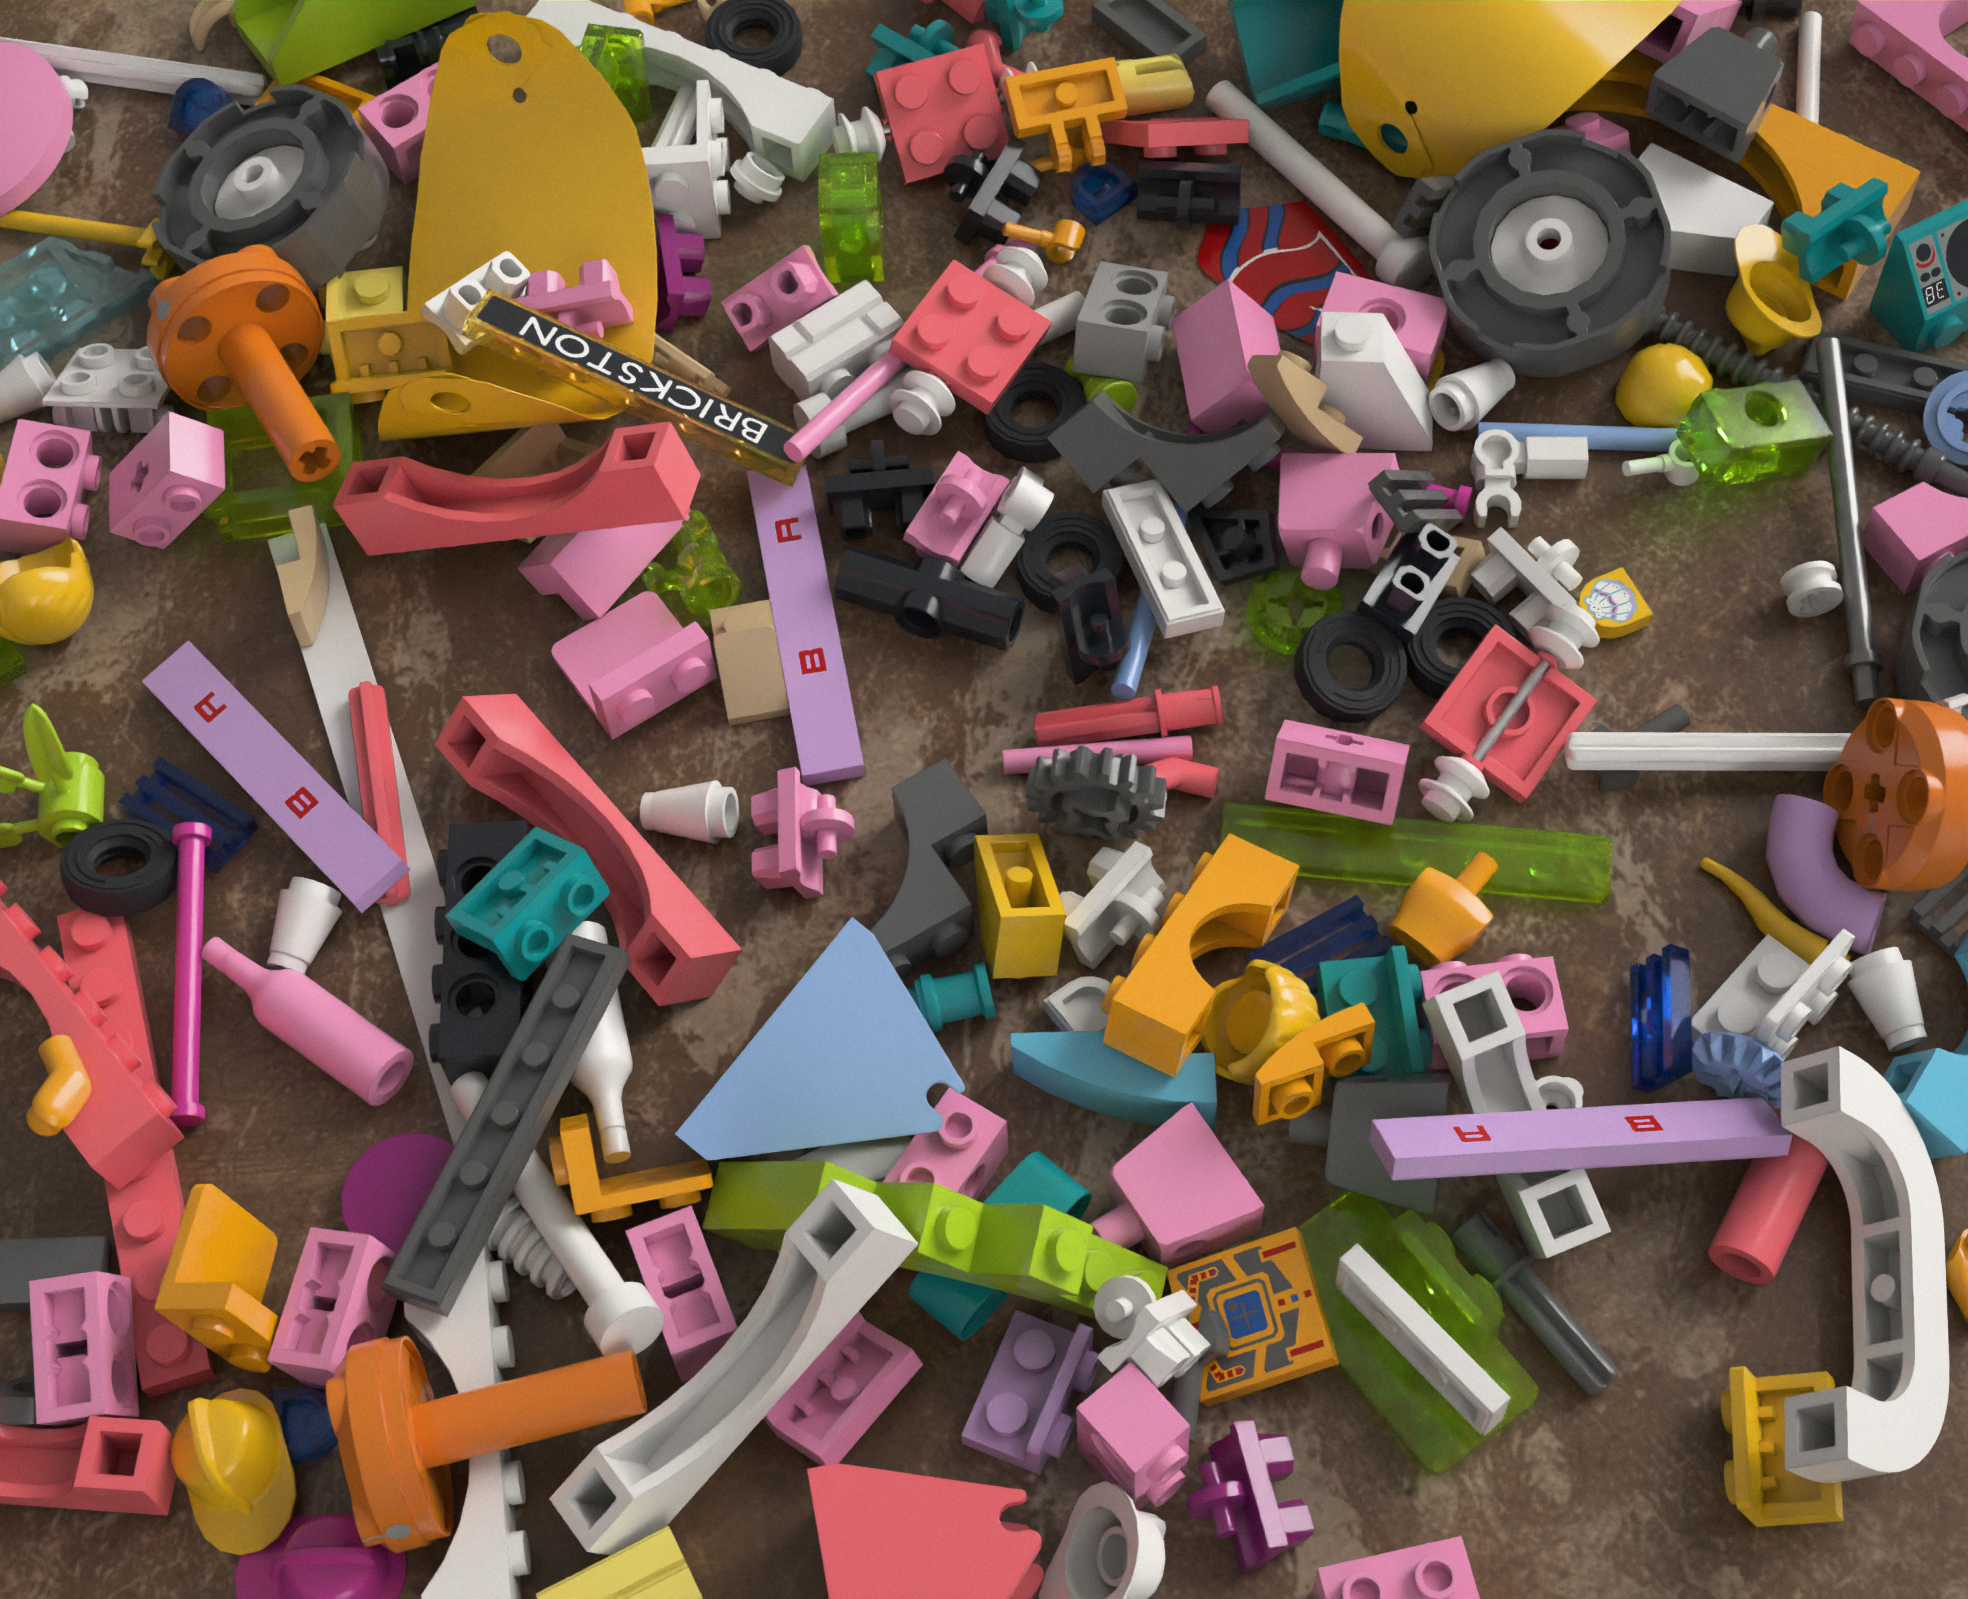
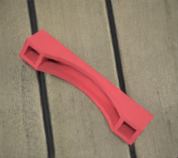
M662 422L615 428L604 444L584 460L557 472L528 478L497 479L463 475L431 467L405 456L353 462L332 506L367 556L685 520L701 474L672 423Z
M517 694L462 696L434 745L471 787L499 801L535 827H539L585 849L610 890L608 897L603 902L612 917L619 940V948L624 949L631 960L627 969L659 1006L711 997L741 953L742 949Z
M0 879L1 897L8 891V888ZM0 898V978L12 981L31 993L48 1022L52 1037L68 1035L72 1039L90 1078L92 1090L88 1100L72 1123L62 1129L91 1168L120 1191L185 1138L169 1118L178 1108L154 1079L151 1078L145 1084L142 1083L134 1072L143 1064L137 1054L118 1033L114 1034L110 1039L99 1027L108 1020L103 1010L84 989H81L76 994L71 991L65 982L74 976L72 970L49 945L41 951L32 940L41 933L34 921L16 902L7 908Z

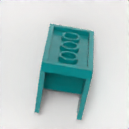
M1344 0L1228 1L1227 4L1251 101L1261 110L1341 90L1339 36L1340 17Z

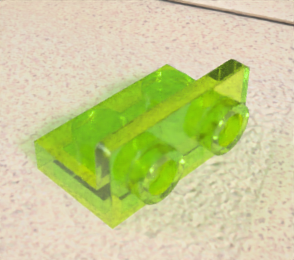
M588 23L579 51L603 76L626 108L632 121L647 123L652 111L643 32L639 29Z

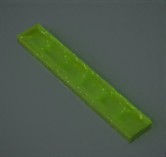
M1224 802L1220 846L1229 833L1299 865L1297 876L1411 886L1427 867L1434 868L1456 879L1476 853L1481 851L1496 861L1498 869L1479 891L1480 893L1607 904L1610 897L1612 836L1394 817L1392 825L1319 810Z

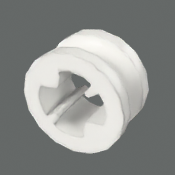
M1827 561L1807 562L1792 568L1782 576L1780 585L1784 595L1788 596L1786 604L1790 614L1804 618L1818 616L1834 609L1842 602L1844 594L1840 584L1836 582L1838 576L1833 564Z

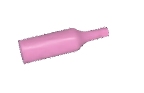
M219 937L212 938L204 946L201 957L247 992L251 1000L253 1014L262 1027L369 1105L379 1106L384 1104L403 1086L413 1067L414 1055L412 1051L306 975L292 969H265L235 950Z

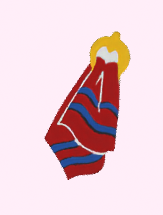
M1304 201L1241 208L1239 225L1207 223V230L1198 254L1199 265L1207 276L1219 283L1229 279L1273 316L1276 328L1311 345L1315 343L1316 324L1336 271L1373 280L1345 244ZM1440 349L1427 386L1429 392L1435 388V384L1440 379L1439 376L1444 369L1445 359L1442 349Z

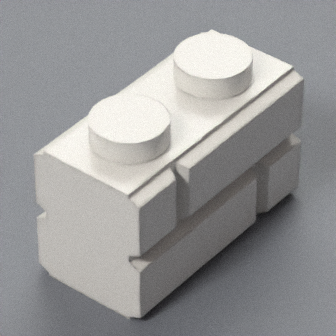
M864 280L768 337L772 365L776 374L790 389L794 390L795 395L800 401L821 392L825 393L832 401L890 348L892 339L904 323L899 314L887 302H883L881 295L867 280Z

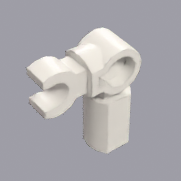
M1492 429L1480 434L1475 441L1470 463V470L1475 478L1476 490L1480 492L1473 510V520L1477 528H1484L1487 510L1493 506L1501 507L1507 512L1508 528H1516L1522 509L1521 499L1513 490L1517 485L1516 474H1523V479H1585L1589 461L1587 437H1525L1523 442H1517L1514 436L1505 430Z
M1024 466L1021 467L1017 473L1018 476L1013 478L1001 496L997 511L1001 513L1000 517L997 518L993 515L990 517L959 564V570L980 585L994 588L1025 541L1024 535L1021 534L1022 531L1025 529L1031 532L1040 522L1053 500L1054 493L1043 487L1044 479Z

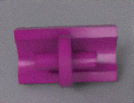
M656 213L654 223L657 247L658 301L655 329L656 331L673 332L678 315L706 316L712 298L710 279L682 276V272L700 273L705 254L703 234L676 232L673 214Z
M1254 1420L1234 1422L1229 1427L1231 1433L1228 1436L1212 1443L1208 1447L1212 1462L1199 1466L1204 1488L1195 1491L1186 1499L1189 1514L1192 1517H1212L1218 1538L1233 1537L1242 1572L1262 1569L1279 1553L1302 1545L1314 1533L1308 1505L1302 1499L1276 1502L1271 1482L1285 1480L1293 1472L1294 1456L1288 1436L1285 1434H1257Z

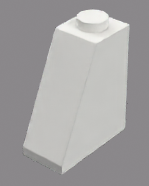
M1650 143L1638 160L1652 174L1671 225V269L1736 277L1739 272L1734 254V240L1738 231L1750 224L1768 227L1774 202L1658 145Z
M1321 312L1315 377L1327 384L1328 388L1320 403L1337 409L1347 417L1344 425L1363 437L1358 449L1432 451V414L1428 402L1430 392L1384 314Z

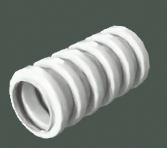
M512 1191L486 1242L491 1252L498 1250V1257L504 1260L506 1264L514 1262V1270L522 1276L530 1274V1282L538 1288L546 1287V1294L552 1299L559 1300L570 1295L577 1288L518 1198L513 1197Z

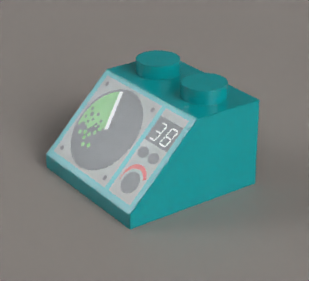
M1968 199L1894 235L1869 310L1904 350L1922 353L1932 347L1941 349L1956 340L1962 332L1968 330Z

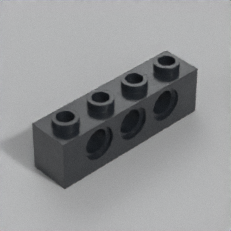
M526 820L450 824L448 849L438 851V880L440 887L446 888L445 906H437L434 916L436 941L438 945H443V963L434 964L432 968L433 998L435 1003H441L440 1023L431 1024L429 1028V1052L432 1063L441 1064L450 1086L460 1076L472 1071L482 1072L490 1080L532 1000L533 973L524 981L512 977L497 954L492 951L483 957H470L482 946L457 934L445 917L530 832ZM480 1005H493L482 1016L467 1017L474 1008Z

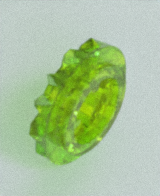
M1299 565L1292 572H1272L1268 579L1262 583L1255 582L1248 602H1246V620L1253 636L1268 649L1291 656L1295 655L1302 636L1324 616L1345 610L1341 600L1340 588L1318 590L1307 586L1301 579L1302 569ZM1293 596H1299L1304 608L1301 617L1298 618L1297 626H1292V617H1289V610L1286 608L1289 606L1290 599H1293Z

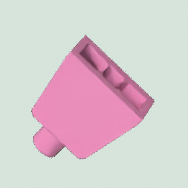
M1282 453L1280 460L1278 510L1279 535L1289 563L1296 568H1302L1301 579L1307 586L1318 590H1329L1337 585L1341 568L1368 569L1377 563L1394 522L1371 493L1368 483L1383 470H1400L1395 453Z
M1191 1102L1181 1108L1108 1172V1193L1116 1208L1089 1223L1093 1225L1092 1234L1123 1248L1129 1249L1140 1242L1153 1261L1165 1265L1169 1269L1260 1232L1264 1204Z

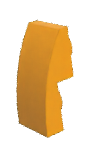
M1364 1002L1343 1009L1303 1030L1279 1048L1255 1074L1252 1116L1258 1126L1280 1118H1296L1306 1113L1312 1107L1321 1105L1323 1079L1332 1076L1344 1077L1354 1073L1361 1066L1371 1063L1375 1021Z

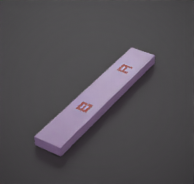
M802 461L747 471L803 785L811 786L866 776L806 462Z
M189 640L142 680L147 688L361 913L368 909L411 870Z
M1756 1097L1372 1120L1369 1142L1391 1180L1396 1181L1780 1157L1788 1155L1793 1134L1781 1127V1119L1764 1098Z

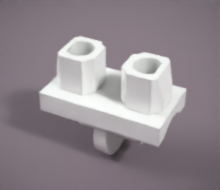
M505 251L424 303L420 314L427 321L440 327L449 337L454 349L462 355L476 345L485 344L500 330V328L477 318L491 297L497 296L510 303L511 299L524 297L530 273L512 253Z
M1500 527L1487 538L1490 554L1470 574L1475 589L1493 605L1516 586L1527 596L1523 602L1509 613V618L1516 630L1532 644L1528 635L1529 630L1534 626L1547 628L1550 625L1544 614V610L1548 605L1556 604L1563 606L1565 603L1577 605L1576 600L1557 581L1559 580L1569 591L1575 589L1582 582L1583 577L1572 567L1579 556L1580 550L1569 539L1559 541L1551 547L1539 536L1528 546V550L1538 559L1536 562Z
M1135 841L1123 853L1103 846L1089 862L1087 875L1094 888L1085 898L1072 891H1063L1060 894L1066 913L1063 936L1071 942L1079 962L1093 970L1117 944L1124 946L1133 934L1143 939L1147 933L1157 936L1162 929L1161 919L1155 910L1164 901L1162 893L1166 890V886L1151 864L1153 854L1150 847Z
M1123 1275L1111 1278L1105 1282L1095 1295L1093 1308L1096 1320L1102 1330L1112 1337L1123 1339L1106 1347L1097 1356L1111 1373L1124 1368L1132 1361L1156 1388H1159L1172 1376L1178 1378L1184 1375L1209 1349L1211 1344L1185 1319L1198 1304L1184 1290L1156 1301L1154 1292L1146 1282L1135 1276Z

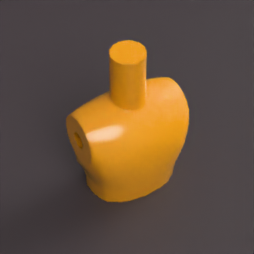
M1479 851L1456 879L1434 868L1427 867L1402 898L1399 911L1388 926L1390 935L1398 944L1404 945L1406 951L1430 968L1437 964L1451 961L1469 950L1494 918L1490 910L1476 895L1498 869L1496 861L1486 853Z

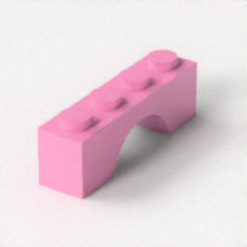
M1922 482L1873 507L1862 534L1864 548L1904 595L1919 588L1932 567L1945 555L1950 553L1955 557L1968 550V498L1947 494Z

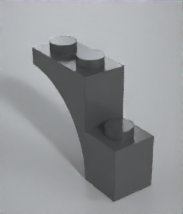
M1102 389L1062 422L1047 439L1093 494L1107 483L1112 488L1125 484L1143 468L1136 460L1140 457L1184 512L1187 513L1199 502L1206 509L1219 502L1235 487L1229 479L1246 465L1255 472L1274 458L1282 450L1276 441L1281 438L1287 426L1270 408L1248 423L1225 431L1206 434H1186L1167 431L1145 423L1129 414Z
M947 758L891 788L895 820L907 841L909 859L904 880L894 902L884 916L869 931L876 937L901 981H904L910 975L914 967L935 955L937 957H945L954 953L966 943L970 935L974 934L972 903L947 868L950 866L954 868L961 867L975 859V835H988L987 817Z

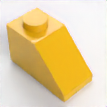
M1039 834L975 835L974 858L979 934L992 979L1057 976L1066 913Z

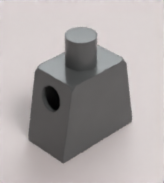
M1711 27L1652 75L1644 114L1738 164L1757 133L1777 92L1784 64L1779 57L1774 55L1778 50L1776 37L1763 27H1753L1743 39L1721 27Z
M1437 1073L1342 1077L1335 1085L1332 1108L1315 1106L1303 1115L1290 1119L1289 1143L1327 1149L1324 1181L1416 1212L1433 1215L1438 1203L1440 1178L1391 1180L1369 1142L1372 1120L1448 1115L1452 1075Z

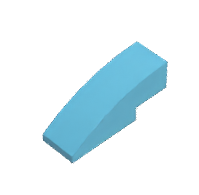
M1105 1031L1011 1033L1013 1073L1049 1094L1091 1111L1126 1121L1157 1126L1164 1124L1181 1108L1192 1102L1210 1129H1215L1217 1094L1214 1053H1191L1177 1076L1173 1078L1102 1043Z

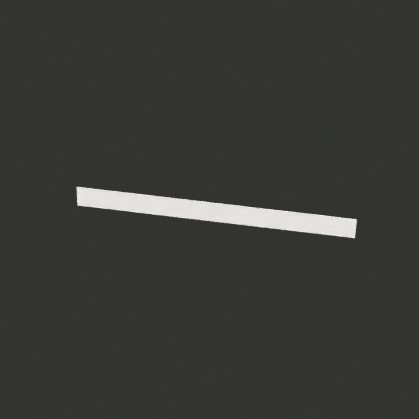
M324 522L320 524L325 538L329 563V591L326 610L313 645L302 647L301 651L348 804L362 818L348 692L350 689L358 687L360 682L370 681L372 685H377L332 541ZM293 532L268 540L275 566L300 559ZM390 726L407 865L411 869L408 872L411 895L408 900L400 902L396 906L388 907L387 904H380V908L452 1142L455 1146L467 1121L450 1096L451 1086L441 1064L432 1063L429 1052V1028L431 1024L440 1023L441 1003L436 1004L433 998L432 968L434 964L443 963V945H438L436 941L434 916L437 906H445V895L443 888L439 884L436 866ZM481 1007L474 1008L467 1017L482 1016Z

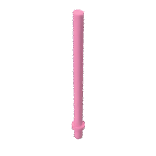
M1011 238L1004 245H995L985 254V262L975 273L983 278L985 269L989 265L997 264L996 257L1002 248L1014 246L1027 248L1032 251L1034 243ZM888 349L784 444L786 455L794 462H801L899 373L907 363L888 352Z

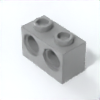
M1100 261L1076 320L1073 372L1139 383L1143 382L1149 362L1160 361L1165 331L1170 332L1172 327L1171 319L1174 318L1176 297L1166 295L1169 272Z

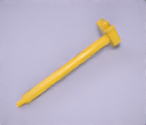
M11 210L0 217V228L145 248L147 250L142 258V265L151 266L149 271L150 279L161 281L168 279L169 273L176 263L157 240L153 231L152 223L159 222V217L154 218L147 228L20 210Z

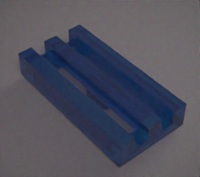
M160 756L152 764L155 772L150 777L143 774L135 782L138 790L133 796L126 792L119 799L118 803L123 811L132 818L158 825L169 833L171 838L172 828L175 824L147 806L153 799L187 822H199L210 826L212 838L222 845L216 851L208 846L205 847L204 866L217 874L259 827L253 816ZM170 784L237 829L232 833L164 787Z
M1355 895L1246 954V966L1255 959L1275 964L1351 922L1353 925L1279 964V966L1288 969L1296 975L1308 968L1315 967L1319 962L1326 961L1331 955L1361 939H1364L1367 945L1340 960L1385 956L1393 944L1387 935L1381 936L1378 932L1379 924L1372 915H1366L1363 911L1364 903L1358 895ZM1316 973L1302 980L1307 984L1310 994L1314 997L1319 995Z
M1668 944L1662 948V956L1653 953L1646 958V965L1637 963L1630 967L1631 1088L1649 1094L1660 1090L1693 1071L1689 949Z

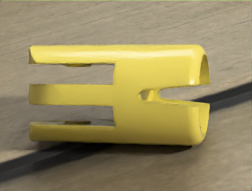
M1177 54L1116 61L1128 106L1125 117L1186 108L1193 101L1194 88L1192 81L1188 76L1182 59Z

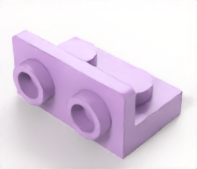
M1015 1310L961 1434L962 1444L1041 1475L1048 1456L1060 1458L1066 1448L1075 1418L1066 1414L1075 1392L1087 1394L1096 1376L1100 1360L1097 1358L1099 1353L1093 1351V1328L1079 1323L1074 1333Z

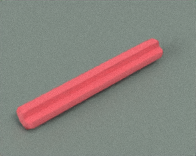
M370 681L360 682L358 687L352 688L348 692L362 818L407 865L386 694L382 686L372 685ZM406 873L376 900V904H387L389 907L408 900L411 895L409 873Z

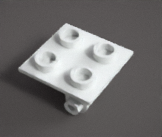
M97 343L78 348L42 400L43 406H53L52 417L55 425L97 432L98 430L110 432L114 422L115 429L119 433H126L130 426L131 431L134 433H149L169 411L174 413L172 405H164L163 403L171 388L163 380L153 363L147 346L140 349H114L109 344Z

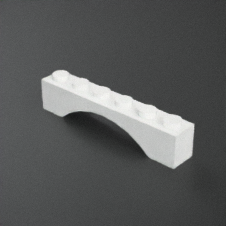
M539 0L527 15V17L542 19L560 30L599 71L606 82H635L657 85L678 92L685 85L696 89L697 80H709L711 97L722 98L724 118L733 125L746 141L751 152L769 159L785 175L805 182L833 144L830 128L837 126L834 99L824 95L815 88L803 87L777 76L770 70L756 68L731 58L720 50H711L686 40L675 32L661 30L637 20L628 13L616 12L590 0Z
M832 1179L785 1232L778 1260L763 1292L746 1319L722 1349L690 1381L660 1406L627 1429L595 1446L549 1498L587 1552L612 1555L665 1528L916 1248L918 1242L877 1195Z
M485 1244L448 1317L404 1302V1317L418 1340L443 1363L452 1376L458 1393L504 1382V1368H511L515 1365L514 1344L510 1326L500 1325L499 1303L509 1301L510 1298L507 1268L504 1260H494L487 1244ZM510 1448L469 1459V1485L460 1524L443 1563L422 1593V1599H522L520 1575L531 1573V1554L526 1531H516L514 1505L525 1503L526 1492L520 1460L511 1461Z

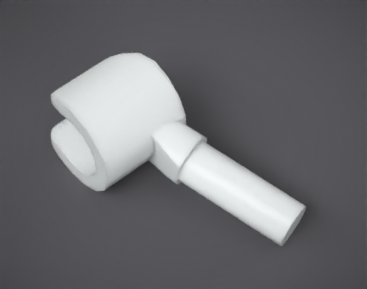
M1679 438L1672 442L1668 454L1625 461L1622 464V471L1625 476L1664 472L1669 482L1679 486H1688L1695 483L1698 479L1703 462L1697 459L1692 462H1685L1690 459L1694 445L1686 438Z

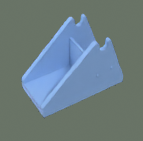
M851 917L675 1135L709 1161L931 1133L938 1131L942 1127L943 1119L927 1101L929 1088L934 1084L942 1083L956 1092L962 1093L965 1090V1085L874 934Z

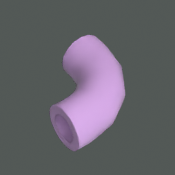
M1790 794L1777 795L1769 816L1765 857L1778 897L1807 930L1832 942L1844 928L1855 936L1849 950L1865 955L1870 954L1882 918L1887 893L1863 888L1860 884L1850 880L1838 867L1833 853L1834 832L1840 816L1837 810L1810 798Z

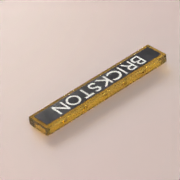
M488 289L466 318L462 335L650 423L671 422L679 436L789 487L794 486L811 455L810 453L801 462H794L786 455L784 444L798 432L797 430L494 290Z

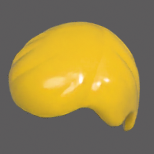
M67 537L60 544L43 551L0 563V637L18 644L47 645L69 638L83 625L92 608L94 584L88 561L78 541Z
M1252 960L1248 963L1242 976L1222 982L1214 988L1215 994L1205 1033L1200 1042L1205 1053H1214L1216 1074L1235 1082L1254 1086L1255 1074L1279 1048L1303 1030L1320 1021L1317 1001L1310 994L1307 984L1288 969L1265 960Z

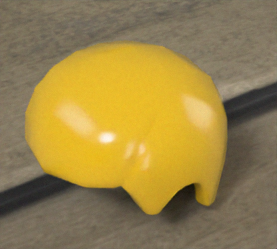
M1659 343L1637 352L1627 363L1616 387L1615 403L1624 418L1637 427L1682 428L1694 417L1699 419L1710 402L1713 377L1703 360L1686 347L1672 343L1666 345Z

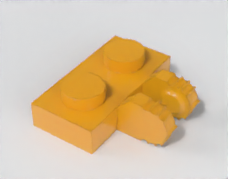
M1115 57L1005 77L1003 90L1015 136L1017 138H1024L1048 133L1049 151L1056 173L1071 170L1072 152L1068 145L1065 129L1082 127L1084 151L1090 166L1106 164L1105 146L1099 123L1123 119L1128 111Z

